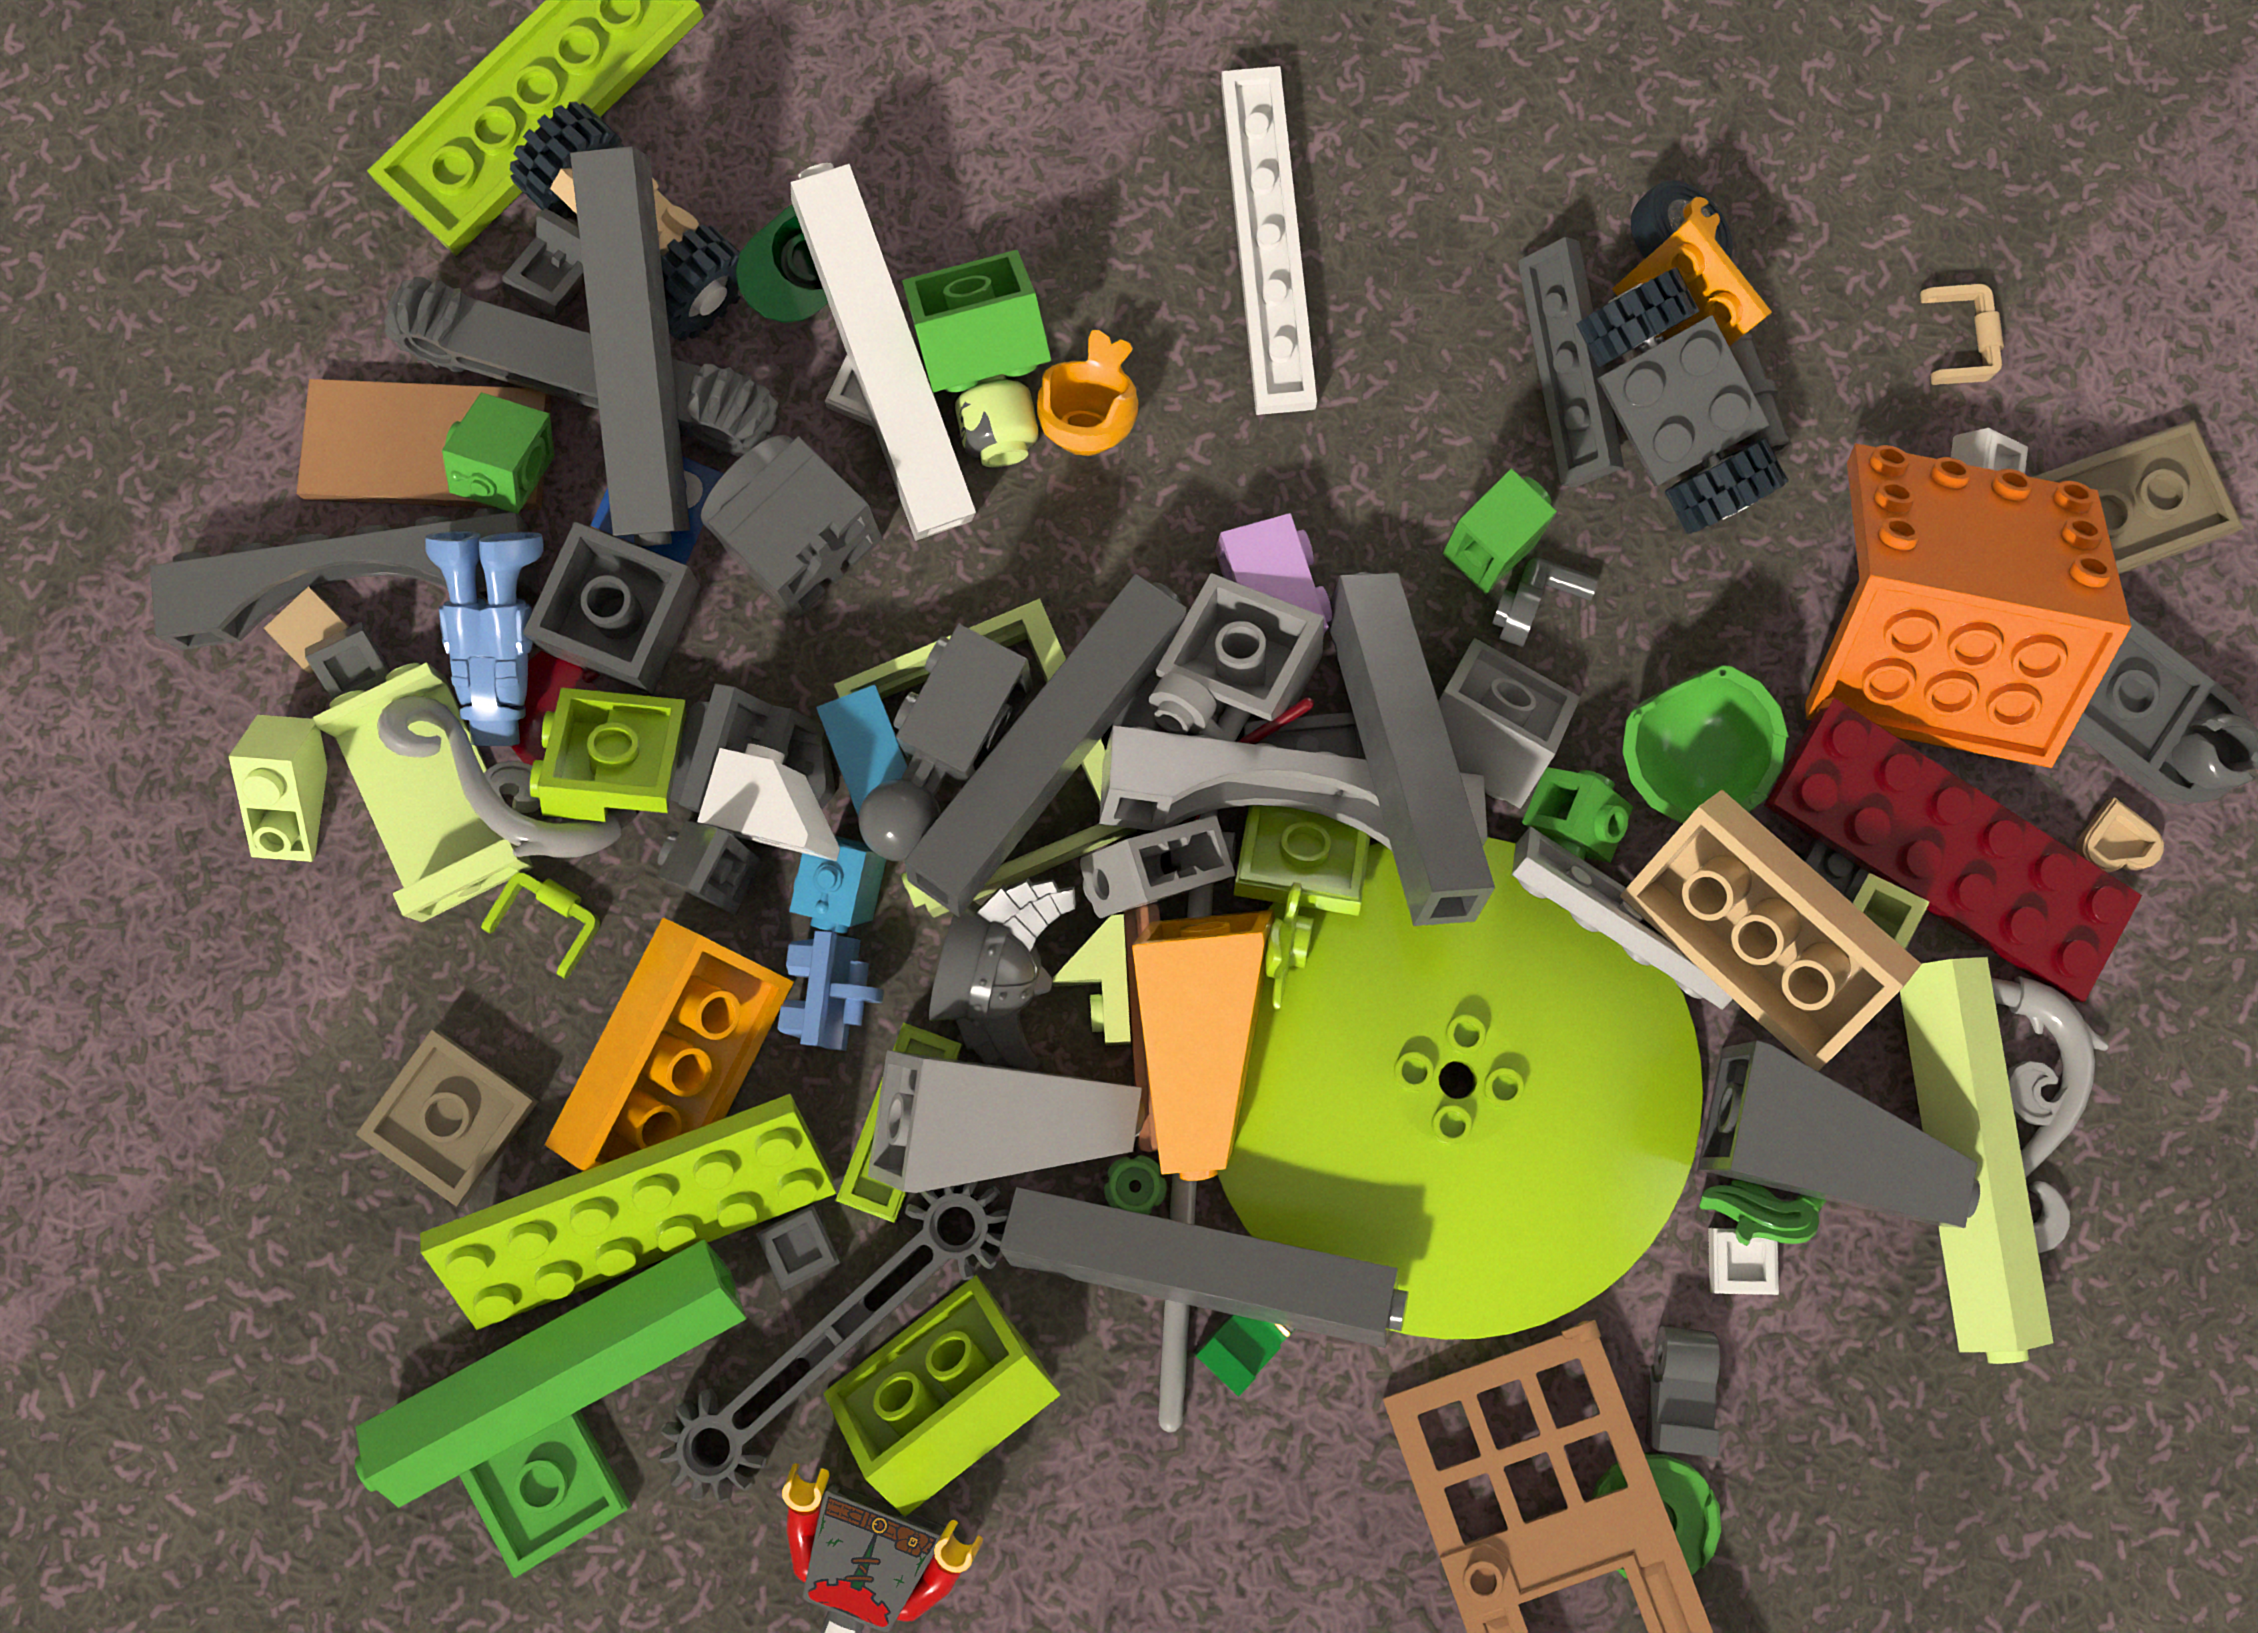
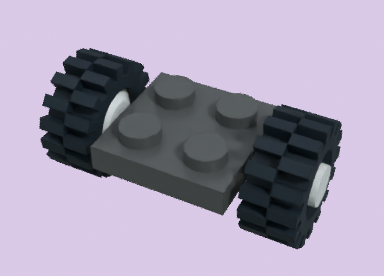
M1675 267L1644 284H1639L1610 300L1603 308L1580 320L1576 325L1598 367L1644 343V346L1639 348L1642 354L1597 379L1654 487L1700 463L1703 469L1689 475L1664 491L1685 532L1691 534L1740 512L1757 502L1760 498L1768 496L1774 490L1781 488L1789 480L1766 437L1728 455H1725L1723 451L1770 424L1713 315L1666 341L1663 336L1655 338L1657 335L1700 311L1678 268Z

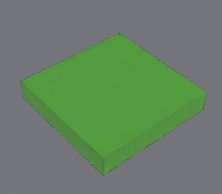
M580 1410L459 1475L514 1578L632 1507Z

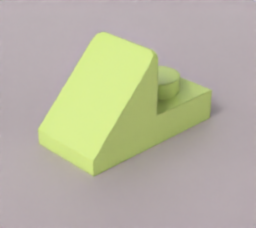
M1124 914L1111 915L1053 977L1052 983L1053 986L1102 984V994L1090 995L1092 1032L1105 1033L1106 1046L1131 1045Z

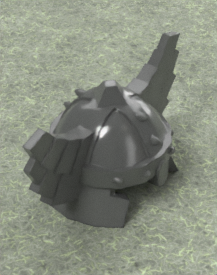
M1027 878L1010 887L1003 883L982 905L973 900L960 917L953 914L934 981L929 1021L956 1020L967 1050L973 1048L985 1064L990 1065L993 1063L996 1066L1036 1071L1039 1066L1040 1060L1031 1051L1024 1036L1020 1022V1010L1028 1006L1034 997L1051 990L1053 979L1041 966V956L1034 943L1048 924L1061 914L1075 909L1074 887L1058 889L1053 879L1032 883Z

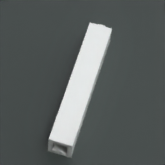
M822 163L809 167L798 175L799 180L791 182V201L914 539L917 541L971 522L976 514L974 505L850 164L834 168L832 163Z

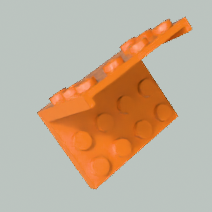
M1855 443L1847 461L1860 580L1806 700V720L1813 719L1823 700L1835 697L1897 738L2052 768L2131 628L2098 490L2090 489L2086 485L2075 481H2062L2059 483L2028 477L2026 474L2013 469L1997 471L1971 466L1951 457L1934 459L1905 453L1903 450L1893 446L1881 445L1872 447Z

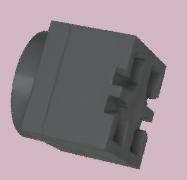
M786 435L774 436L746 452L719 479L708 495L701 512L702 523L720 540L728 554L795 621L799 620L823 597L825 589L819 584L821 581L828 577L836 584L844 576L840 569L844 560L851 565H856L882 540L868 503L799 436L794 441Z

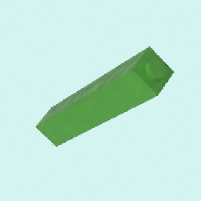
M703 1239L356 1426L360 1455L355 1457V1468L361 1482L369 1491H379L399 1508L746 1320L747 1318L729 1268Z

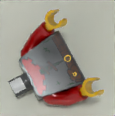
M794 1463L782 1490L783 1499L788 1505L786 1530L794 1574L805 1583L803 1599L828 1610L820 1633H862L864 1625L882 1632H889L896 1620L915 1621L950 1593L960 1574L971 1566L983 1543V1538L979 1534L974 1543L970 1545L962 1544L956 1540L953 1535V1531L958 1524L956 1520H951L947 1526H944L912 1512L904 1517L893 1505L836 1482L826 1490L822 1500L829 1479V1471L823 1468L820 1469L816 1483H808L799 1477V1464Z

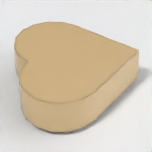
M2114 797L2106 800L2079 836L2075 845V852L2107 873L2121 868L2138 871L2151 867L2160 860L2164 852V842L2161 834L2154 826Z

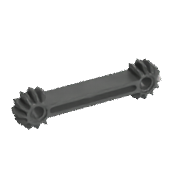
M414 277L412 280H402L398 290L393 292L386 307L388 313L384 320L386 325L384 332L391 340L397 342L400 350L415 355L418 361L424 360L432 363L437 369L447 367L454 372H463L466 369L599 410L590 333L470 298L461 292V288L454 289L445 285L441 280L431 282L424 277ZM672 358L679 431L681 435L694 438L699 441L700 446L713 448L719 454L728 452L735 457H742L750 449L769 439L776 422L775 414L778 403L769 395L770 391L764 385L751 381L750 375L735 373L730 367L720 369L713 364H704L702 367Z
M980 1181L964 1184L962 1193H958V1185L943 1188L945 1196H941L936 1189L920 1192L931 1204L929 1209L916 1204H908L905 1213L911 1218L924 1220L923 1229L724 1409H719L718 1399L712 1388L705 1389L699 1393L698 1407L688 1400L678 1403L675 1409L682 1423L668 1422L661 1429V1434L667 1439L677 1442V1446L661 1451L659 1453L660 1462L670 1463L678 1460L681 1469L670 1477V1484L673 1487H677L691 1477L694 1479L691 1488L692 1500L700 1501L709 1491L710 1485H712L714 1496L720 1503L726 1502L732 1497V1482L744 1491L750 1489L755 1484V1479L749 1467L764 1468L770 1459L769 1455L764 1451L752 1447L753 1438L951 1259H958L959 1273L963 1280H970L974 1277L972 1254L987 1269H992L997 1264L995 1256L984 1245L986 1242L998 1247L1001 1245L1004 1233L991 1231L992 1223L1006 1222L1010 1210L1002 1209L990 1214L987 1208L988 1205L999 1198L1001 1190L997 1186H993L978 1199L975 1197ZM953 1207L965 1208L972 1214L975 1221L974 1234L965 1244L952 1243L942 1232V1218ZM923 1245L929 1246L934 1254L932 1261L877 1311L869 1310L865 1305V1298ZM798 1358H804L809 1362L810 1371L753 1423L745 1420L743 1410L747 1404ZM707 1428L719 1429L727 1436L730 1443V1452L725 1461L711 1460L703 1452L701 1439Z

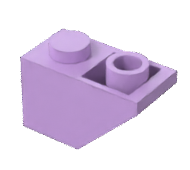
M1291 513L1221 532L1215 553L1223 578L1324 616V636L1328 628L1327 622L1332 620L1330 601L1324 587H1315L1308 567L1313 565L1314 561L1312 547L1305 530L1296 531Z

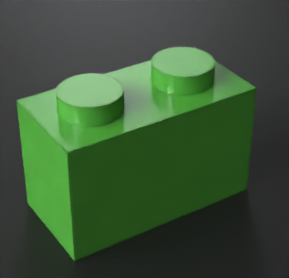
M1511 468L1458 521L1443 555L1487 595L1536 546L1557 513L1550 505L1551 498L1538 482L1529 477L1522 479Z

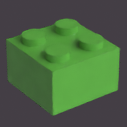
M1018 249L902 280L933 392L944 389L948 392L965 391L976 386L981 379L1000 374L1006 376L1025 375L1035 370L1038 364L1051 361L1036 293Z

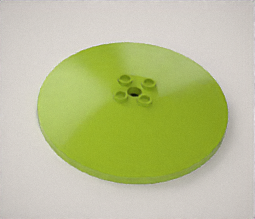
M1490 837L1487 838L1483 849L1495 889L1475 922L1413 926L1393 852L1381 842L1370 845L1368 849L1359 916L1300 906L1299 916L1314 918L1305 968L1289 967L1280 1010L1274 1009L1272 1005L1275 978L1267 977V974L1265 975L1233 1151L1226 1169L1218 1170L1217 1174L1229 1203L1244 1228L1253 1238L1398 1268V1289L1409 1291L1408 1303L1402 1331L1390 1330L1411 1336L1446 1340L1481 1339L1512 1334L1552 1321L1574 1311L1601 1294L1635 1264L1651 1246L1668 1221L1686 1184L1694 1161L1701 1127L1703 1100L1701 1058L1695 1027L1681 988L1674 981V978L1652 964L1647 966L1636 962L1625 952L1621 944L1600 931L1592 932L1583 928L1574 920L1568 910L1549 898L1542 899L1530 894L1523 888L1518 879L1512 875L1516 844ZM1274 902L1268 910L1274 909L1275 918L1284 919L1286 904ZM1447 1063H1462L1472 1073V1090L1462 1099H1454L1447 1096L1439 1085L1441 1069Z

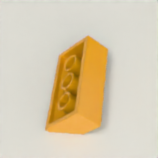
M663 917L544 1145L578 1169L586 1171L724 1119L794 982Z

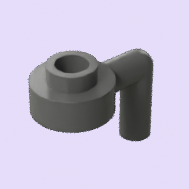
M1543 558L1531 559L1526 564L1517 592L1514 593L1506 589L1503 592L1492 622L1494 625L1503 627L1499 639L1523 647L1545 585L1591 601L1599 578Z

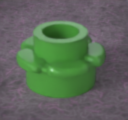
M1139 1155L1135 1159L1122 1157L1115 1161L1108 1170L1109 1182L1104 1187L1105 1197L1110 1206L1149 1215L1152 1211L1151 1208L1154 1205H1160L1166 1195L1167 1184L1165 1179L1159 1175V1165L1153 1159L1143 1155ZM1132 1180H1138L1141 1183L1142 1187L1139 1192L1135 1193L1129 1189V1184Z

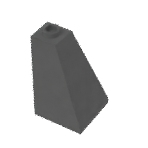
M1753 1041L1722 1048L1697 1170L1936 1226L1966 1228L1967 1218H1970L1975 1213L1980 1199V1184L1975 1179L1977 1162L1771 1044Z

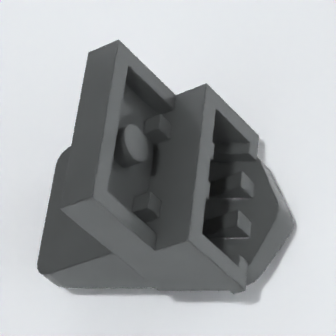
M715 683L710 702L698 701L689 710L684 726L670 800L679 803L678 805L700 813L719 748L745 753L748 744H755L785 754L782 765L806 776L822 810L835 795V783L829 748L822 739L825 732L824 726L793 709L773 706L736 687Z

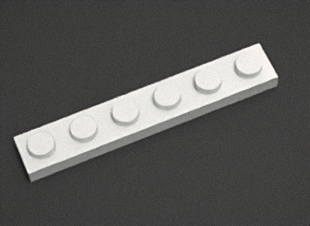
M1280 66L1222 71L1221 87L1256 415L1315 410L1317 396Z

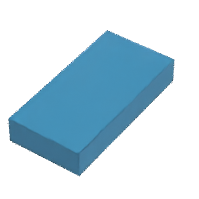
M875 684L816 707L858 817L861 805L869 792L881 783L901 779L908 767Z

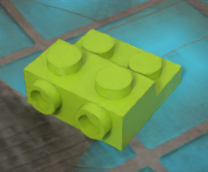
M561 688L556 711H547L543 720L542 746L546 748L544 760H534L530 775V795L540 799L542 816L606 822L609 808L668 813L687 716L686 700Z

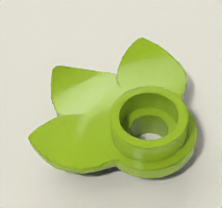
M1293 882L1288 894L1284 919L1275 918L1270 928L1266 948L1265 971L1267 977L1275 978L1272 1005L1274 1009L1280 1010L1284 997L1289 967L1305 968L1314 924V918L1299 916L1302 885Z

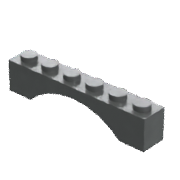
M489 507L477 510L473 518L451 521V519L443 516H428L415 520L413 527L391 529L383 525H368L356 528L352 536L331 538L322 534H307L294 538L291 545L271 547L262 543H246L235 546L231 554L211 556L202 552L180 553L172 557L173 562L150 565L155 636L179 650L240 642L264 618L296 598L308 586L314 590L323 585L356 577L396 576L424 580L447 588L441 569L429 559L425 552L426 535L450 531H471L480 533L481 538L498 533L532 532V528L519 514L497 507ZM479 560L476 565L477 598L484 599L488 603L484 570ZM535 561L521 568L517 580V599L539 597Z

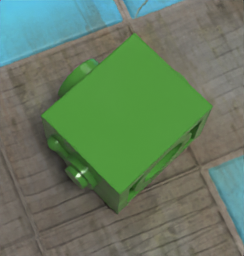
M481 392L462 421H456L452 424L446 437L445 446L442 449L449 493L518 514L555 456L550 413Z

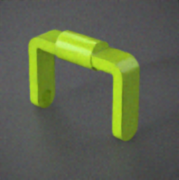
M516 873L509 879L484 919L481 928L492 934L523 887L536 894L538 901L566 918L573 916L585 923L557 969V975L567 979L598 932L600 920L596 914L579 905L581 902L580 896L552 879L548 878L542 883L528 874Z

